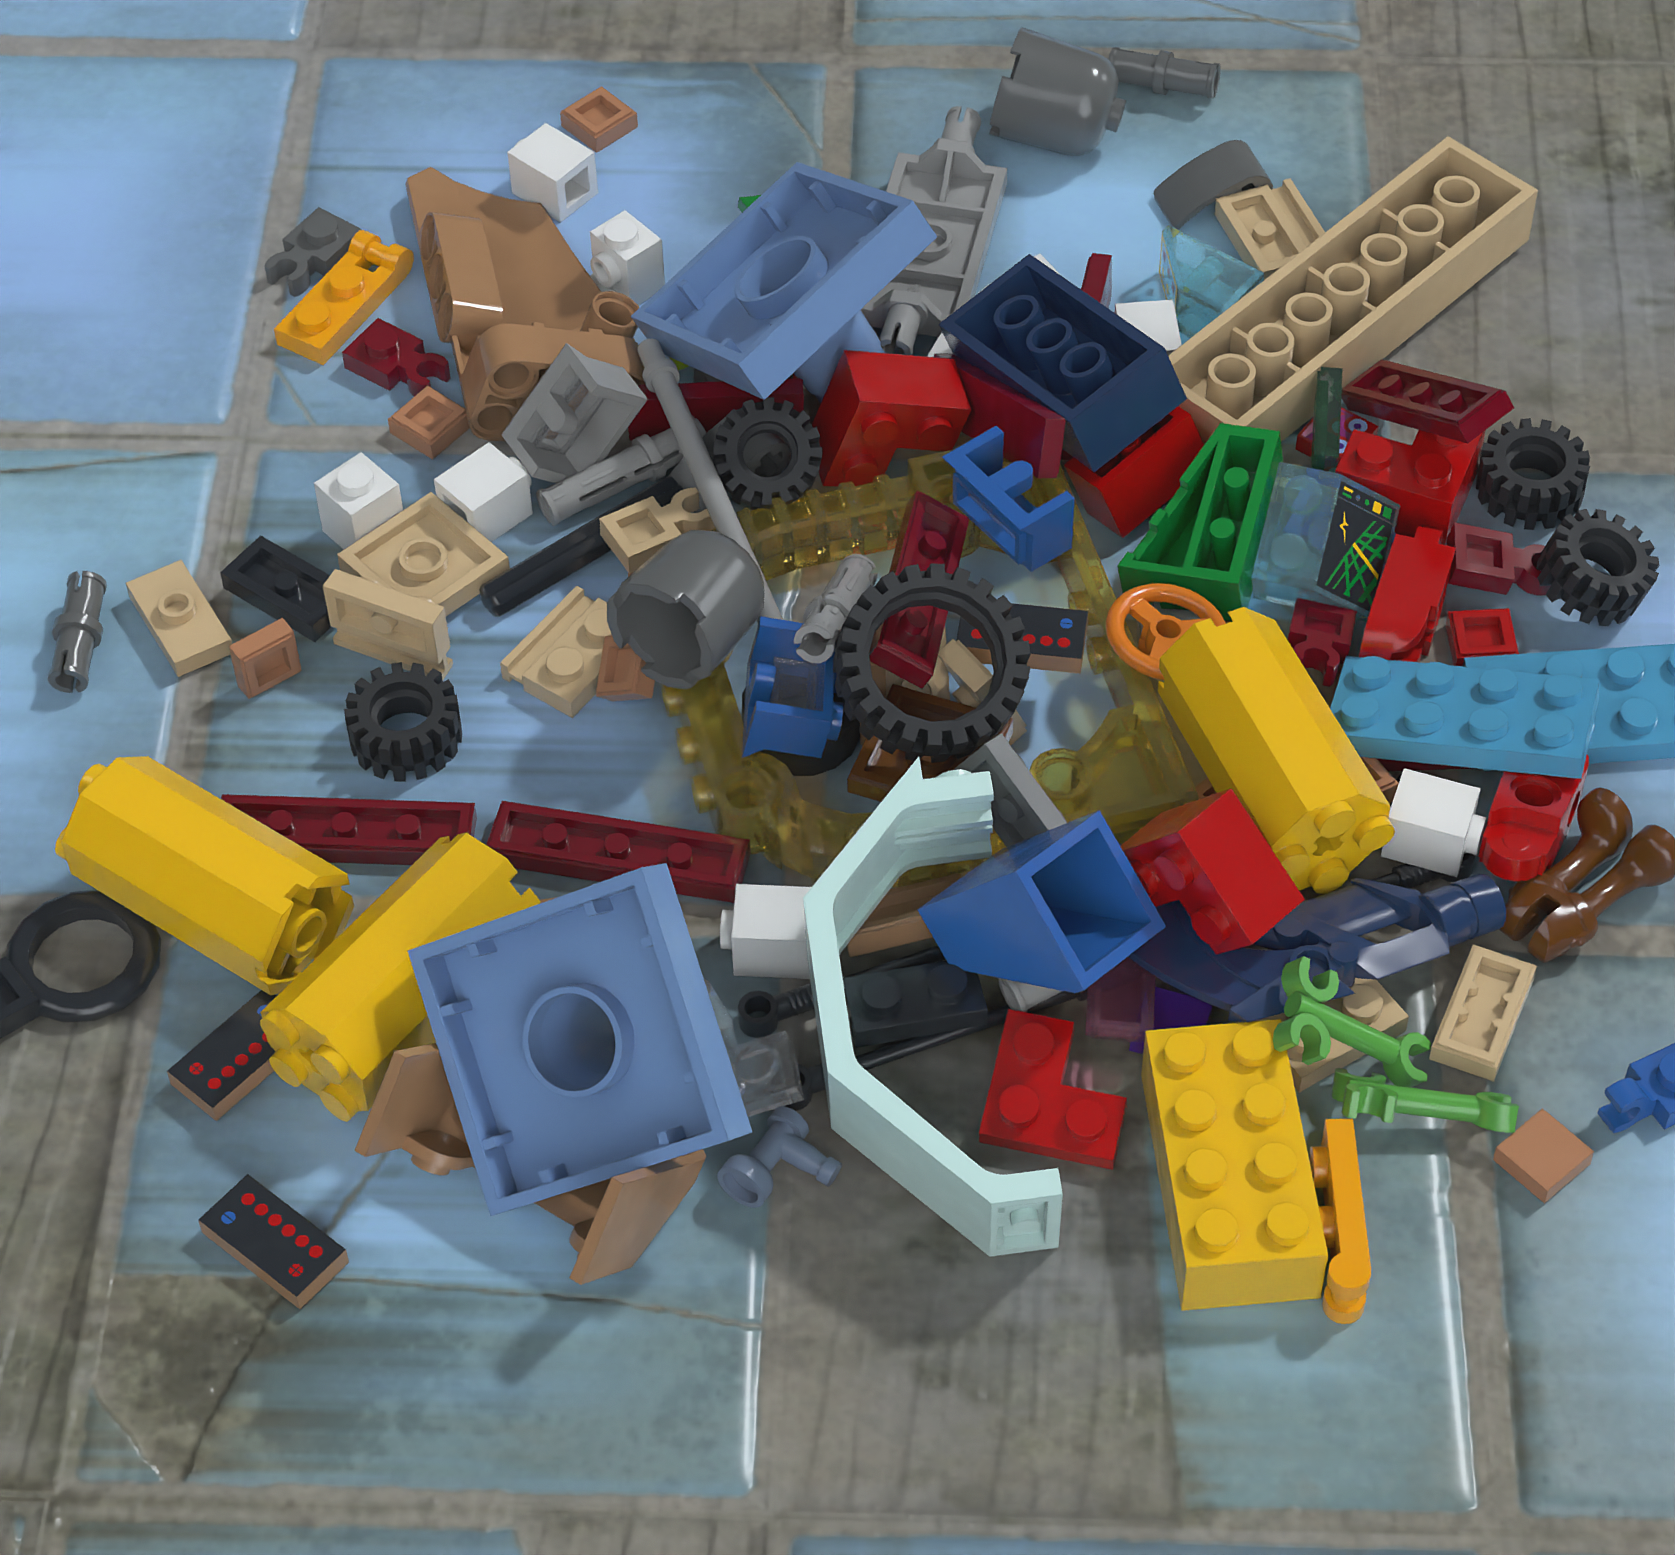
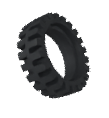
M933 563L929 565L926 571H920L918 564L904 567L897 576L892 571L881 577L874 587L870 585L861 594L842 625L833 658V672L837 674L834 684L838 698L844 697L845 705L843 710L849 720L852 721L857 718L861 723L859 732L868 740L873 736L882 741L880 749L892 755L896 749L906 752L905 759L915 761L918 757L921 759L923 756H930L931 763L945 762L951 755H956L957 759L970 755L978 746L981 748L1004 728L1014 714L1025 692L1024 689L1030 672V666H1027L1030 657L1029 641L1022 640L1025 627L1021 618L1018 616L1012 619L1009 613L1013 605L1004 595L996 599L991 594L994 585L984 578L980 580L978 585L969 581L970 571L957 567L953 574L945 573V564ZM933 606L958 614L980 632L990 649L993 677L987 696L976 709L955 720L930 722L905 714L884 698L872 678L869 650L874 633L888 617L908 607Z

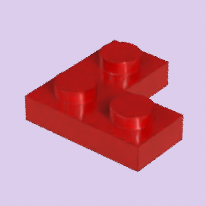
M1008 1009L980 1125L979 1143L1113 1170L1127 1109V1097L1063 1085L1075 1032L1074 1022Z

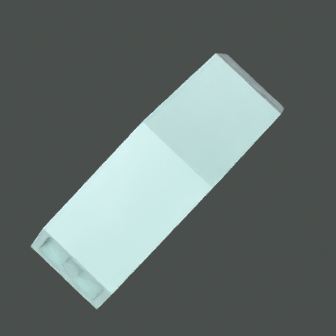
M918 757L803 897L807 960L831 1129L988 1256L1058 1248L1063 1197L1058 1168L1006 1175L986 1171L858 1063L853 1052L839 957L841 952L904 872L920 866L983 859L992 856L990 833H993L991 801H994L990 771L971 773L966 770H951L940 774L937 778L923 779L920 759Z

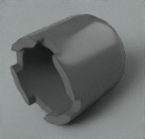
M1021 27L1010 52L1016 55L1011 77L1002 76L990 119L992 127L989 134L1064 155L1081 156L1090 153L1099 145L1106 130L1117 132L1125 109L1126 100L1117 98L1119 79L1115 67L1107 58L1096 52Z
M690 530L668 541L621 583L617 592L607 602V623L617 646L622 649L628 643L635 654L646 662L641 668L643 674L667 687L689 689L700 679L710 676L751 629L764 608V581L758 565L748 551L732 538L716 531Z

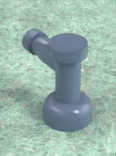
M779 1106L767 1120L769 1129L750 1154H737L730 1157L717 1173L719 1184L731 1198L747 1207L757 1208L763 1205L773 1190V1178L770 1171L780 1158L799 1170L816 1176V1180L827 1187L836 1179L841 1170L842 1163L831 1156L827 1158L813 1145L806 1142L804 1138L809 1133V1126L805 1119L793 1109Z

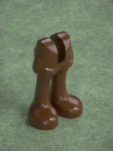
M1601 787L1593 789L1579 802L1577 821L1581 835L1573 850L1556 865L1544 872L1542 876L1537 874L1532 879L1517 881L1509 889V898L1505 904L1506 921L1499 930L1513 941L1523 939L1546 915H1549L1534 932L1527 948L1528 952L1542 963L1561 957L1571 948L1583 946L1591 940L1598 930L1596 918L1626 894L1640 887H1653L1664 884L1675 877V838L1673 835L1660 826L1647 825L1632 838L1633 822L1631 813L1624 801L1609 789ZM1624 850L1621 859L1596 883L1580 894L1571 892L1603 863L1612 860Z

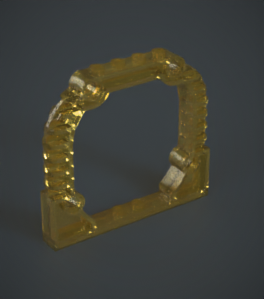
M953 450L908 459L907 476L890 479L887 474L874 476L873 483L854 486L852 481L844 482L838 485V490L821 494L817 489L806 490L802 498L788 505L785 504L783 498L781 499L778 496L772 498V506L770 508H758L750 511L746 507L736 512L765 580L768 581L797 569L843 560L852 554L868 555L895 549L906 504L917 490L965 515L953 504V473H955V469L942 458V456ZM1003 457L1004 468L1010 465L1012 462L1008 461ZM1061 465L1057 478L1038 479L1033 476L1031 488L1022 493L1036 508L1065 491H1068L1073 496ZM1075 501L1072 548L1048 563L1057 561L1069 591L1068 608L1088 611L1086 651L1089 665L1095 675L1103 674L1116 708L1109 710L1095 734L1078 751L1066 748L1045 751L1033 760L1029 771L1053 804L1063 814L1067 823L1100 810L1118 843L1123 844L1160 813L1196 801L1199 796L1150 678L1124 663L1114 652L1108 641L1106 617L1116 597ZM969 521L961 558L971 555L979 547L1006 554L974 522ZM1125 621L1124 628L1126 635L1130 642L1136 647L1133 637L1128 628V625ZM733 650L710 676L700 679L689 689L667 687L661 684L663 702L668 717L679 716L682 727L675 728L682 764H694L697 775L690 777V783L698 814L709 812L715 834L750 839L751 854L761 852L770 863L782 870L783 863L800 874L810 877L811 882L815 884L873 812L850 814L806 802L801 799L795 778L784 763L772 755L762 752H756L742 758L744 724L724 666ZM993 829V833H990L992 855L1006 848V845ZM988 858L915 867L904 872L891 888L956 873L970 872Z

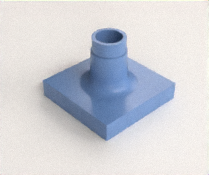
M796 162L630 317L647 339L652 338L659 341L665 355L765 400L794 373L797 378L803 380L804 387L811 394H814L821 403L844 350L885 353L878 336L861 309L937 238V235L913 200Z
M667 863L641 867L408 950L490 1216L752 1133Z

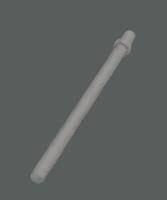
M650 338L642 341L637 347V352L645 368L642 378L647 389L655 392L716 531L732 538L748 551L759 567L678 386L680 374L676 364L672 360L666 359L658 340ZM760 569L764 581V608L756 621L759 624L761 616L783 620Z

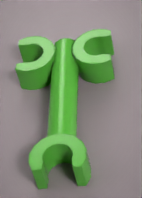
M1303 956L1285 965L1282 970L1281 981L1288 997L1284 1006V1013L1289 1019L1279 1023L1274 1030L1273 1044L1275 1050L1283 1052L1298 1046L1301 1038L1304 1045L1302 1063L1310 1065L1328 1056L1331 1047V1037L1381 1061L1387 1077L1396 1086L1413 1087L1427 1081L1428 1074L1415 1068L1409 1059V1055L1415 1056L1431 1050V1042L1426 1036L1418 1032H1412L1398 1038H1393L1323 1004V1002L1332 999L1338 991L1339 979L1337 972L1333 970L1323 972L1314 976L1311 983L1308 974L1310 968L1309 958Z
M1343 1068L1335 1069L1331 1091L1333 1099L1343 1102L1341 1113L1344 1116L1356 1119L1357 1113L1371 1114L1380 1117L1385 1123L1394 1122L1395 1113L1472 1122L1484 1129L1515 1133L1519 1109L1518 1104L1511 1103L1512 1097L1510 1095L1480 1092L1474 1096L1387 1085L1386 1077L1380 1073L1372 1072L1371 1077H1360L1349 1074Z

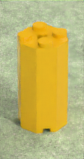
M1242 607L1227 612L1232 622L1217 627L1211 618L1194 623L1160 657L1159 670L1164 677V683L1158 681L1160 697L1215 791L1219 793L1230 788L1233 790L1298 890L1312 886L1316 893L1325 894L1338 889L1347 881L1349 873L1370 853L1383 847L1393 838L1395 829L1388 819L1390 804L1275 619Z
M148 756L117 757L108 767L99 763L95 764L82 776L78 786L79 797L68 825L60 833L55 845L56 854L68 862L71 874L267 994L275 995L281 993L312 960H315L345 930L354 908L352 895L341 888L343 885H350L347 873Z
M468 833L458 834L451 841L449 836L440 837L260 1012L262 1017L260 1020L261 1028L266 1034L268 1043L275 1050V1053L269 1058L271 1067L289 1085L299 1087L303 1084L316 1093L324 1106L342 1121H349L358 1111H369L373 1106L394 1051L436 1043L408 950L540 904L541 901L530 887L520 895L510 883L518 874L513 865L506 857Z

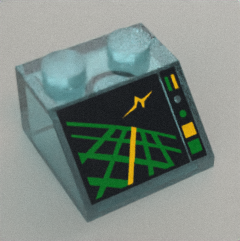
M1279 462L1252 573L1253 598L1294 607L1296 598L1299 597L1356 610V620L1367 622L1392 546L1400 505L1341 474Z

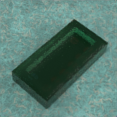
M1321 367V370L1317 371L1313 408L1310 484L1314 481L1333 491L1335 470L1339 461L1343 368Z

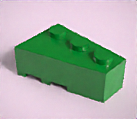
M1224 423L1218 425L1179 479L1180 488L1165 509L1158 508L1148 522L1149 531L1133 553L1127 551L1117 565L1122 594L1132 588L1145 584L1163 583L1177 585L1203 596L1216 607L1225 621L1232 622V619L1227 612L1242 607L1248 608L1285 473L1280 431ZM1159 602L1161 608L1188 610L1175 604Z

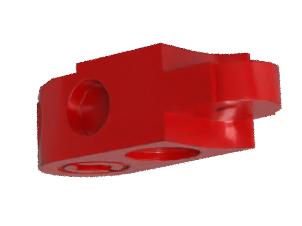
M1419 525L1414 538L1399 534L1395 535L1369 612L1359 657L1376 656L1385 660L1420 663L1422 655L1429 656L1443 610L1450 571L1456 551L1455 547L1442 545L1443 530Z
M1586 755L1581 779L1503 772L1490 808L1478 856L1479 862H1483L1487 870L1505 880L1526 881L1536 877L1537 874L1542 876L1546 868H1551L1577 814V807L1581 800L1589 766V756Z

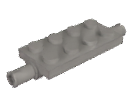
M961 106L952 107L947 112L941 138H938L933 146L923 154L913 155L898 152L886 192L913 200L937 235V238L861 309L871 327L883 328L879 340L885 353L894 354L895 348L900 347L898 354L912 355L917 334L939 337L942 331L938 324L976 294L1007 186V168L985 165L975 154L973 144L982 121L978 112L972 108L967 107L963 121L958 122Z

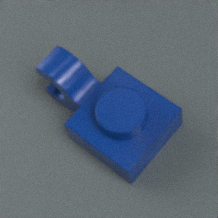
M1675 1043L1629 1064L1625 1078L1605 1089L1604 1094L1611 1103L1599 1108L1597 1114L1613 1133L1624 1131L1650 1115L1655 1117L1664 1130L1675 1125Z

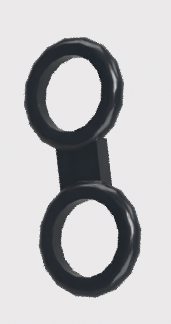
M98 890L70 892L44 902L20 922L7 944L6 956L0 959V1039L39 1016L63 1023L96 1021L125 1009L147 990L160 967L161 937L156 926ZM99 919L113 923L127 932L133 940V954L124 971L107 985L88 992L66 993L49 988L33 972L34 956L42 942L58 928L76 921Z

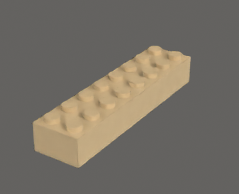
M1447 136L1168 355L1187 397V400L1181 403L1179 407L1191 414L1203 444L1205 445L1220 423L1280 431L1281 442L1318 413L1328 401H1332L1339 395L1341 377L1342 388H1344L1378 361L1384 359L1526 243L1530 236L1538 190Z

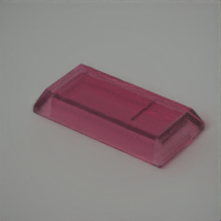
M1126 957L1090 985L1087 989L1085 1035L1092 1039L1144 1043L1145 1031L1154 1030L1156 976L1139 966L1129 957Z

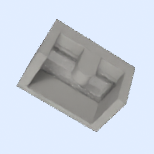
M566 343L501 435L531 477L558 483L591 465L603 461L648 399L625 368L586 357Z

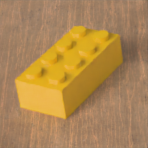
M1281 1019L1145 1031L1141 1077L1181 1311L1321 1298L1328 1251L1287 1050L1279 1052L1274 1049L1273 1034L1277 1025L1281 1023Z

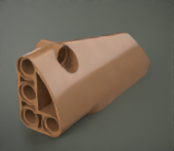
M432 167L407 178L405 186L438 337L441 342L451 343L469 427L475 436L488 441H506L501 434L566 343L586 357L625 368L637 385H645L642 378L645 368L637 352L638 343L634 339L638 326L630 317L639 309L638 304L622 293L600 291L541 203L508 199L485 193L458 183ZM581 382L567 402L572 410L588 390L583 382ZM548 428L543 436L552 438L557 432H553Z

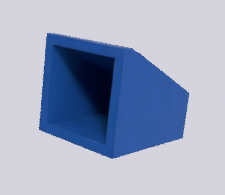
M1100 810L999 850L917 909L948 964L956 965L968 972L1072 993H1078L1088 988L1166 927Z

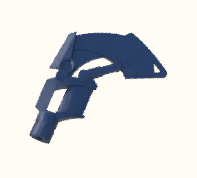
M1481 873L1423 894L1414 889L1354 878L1350 880L1352 885L1300 903L1253 944L1270 950L1238 948L1216 955L1210 945L1205 943L1196 934L1190 915L1180 900H1176L1155 907L1166 927L1128 957L1154 976L1182 992L1210 1005L1229 1011L1228 1021L1252 1022L1284 1013V1006L1288 997L1283 989L1281 977L1283 968L1291 961L1303 956L1310 959L1308 974L1311 983L1316 975L1328 970L1336 971L1339 979L1338 991L1330 999L1334 1000L1355 994L1349 988L1354 984L1355 978L1382 979L1450 954L1449 947L1502 928L1506 921V907L1499 887L1493 879ZM1392 924L1413 931L1380 944H1375L1359 937Z

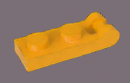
M366 230L358 231L350 242L348 252L274 328L277 345L324 366L407 277L414 262L413 251L396 243L386 246L382 244L379 236ZM373 264L378 266L374 272L368 271Z
M1353 1118L1325 1119L1321 1146H1311L1309 1152L1314 1187L1323 1188L1325 1206L1318 1207L1326 1246L1330 1248L1331 1256L1322 1307L1330 1320L1340 1324H1350L1360 1319L1364 1313L1366 1291L1369 1288L1371 1278V1262Z

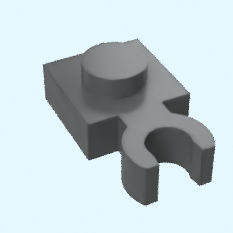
M318 207L282 239L285 252L277 253L267 260L264 266L267 282L274 285L281 277L289 275L287 281L290 295L294 297L301 295L310 286V276L315 272L325 276L348 252L352 238L362 229Z

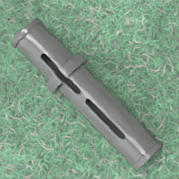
M692 416L701 437L706 434L705 429L700 421ZM671 428L652 437L643 434L633 439L632 446L622 452L591 465L545 489L538 490L536 492L537 501L547 521L555 526L560 521L646 479L655 482L665 477L666 470L678 464L684 456Z
M852 554L845 557L839 564L835 575L822 592V595L815 597L806 607L803 615V624L797 630L794 637V644L801 643L796 648V652L803 660L810 663H822L832 656L842 625L861 594L870 585L874 586L877 580V573L870 574L876 566L868 557L861 554Z

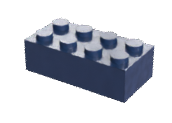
M1031 254L1020 260L938 324L954 355L1064 417L1066 425L1062 449L1092 472L1097 471L1109 460L1113 459L1119 452L1187 400L1168 354L1162 345Z

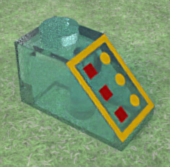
M1170 225L1162 231L1159 275L1166 300H1173L1179 332L1185 334L1188 338L1193 337L1264 280V272Z

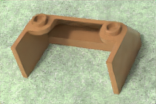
M436 1043L394 1051L354 1151L364 1157L402 1148L412 1154L411 1161L418 1168L442 1176L448 1175L450 1170L475 1168ZM703 1149L534 1202L574 1226L569 1242L578 1254L577 1261L569 1278L583 1285L633 1267L695 1184L706 1159Z

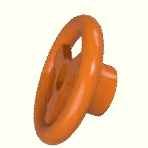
M1153 583L1132 588L1124 592L1113 602L1106 617V634L1114 652L1124 663L1143 675L1164 680L1159 670L1160 657L1194 623L1211 618L1217 627L1226 624L1216 607L1198 593L1177 585ZM1166 602L1190 610L1200 619L1180 620L1171 615H1162L1149 603ZM1128 613L1143 625L1137 648L1130 642L1125 632L1124 623Z

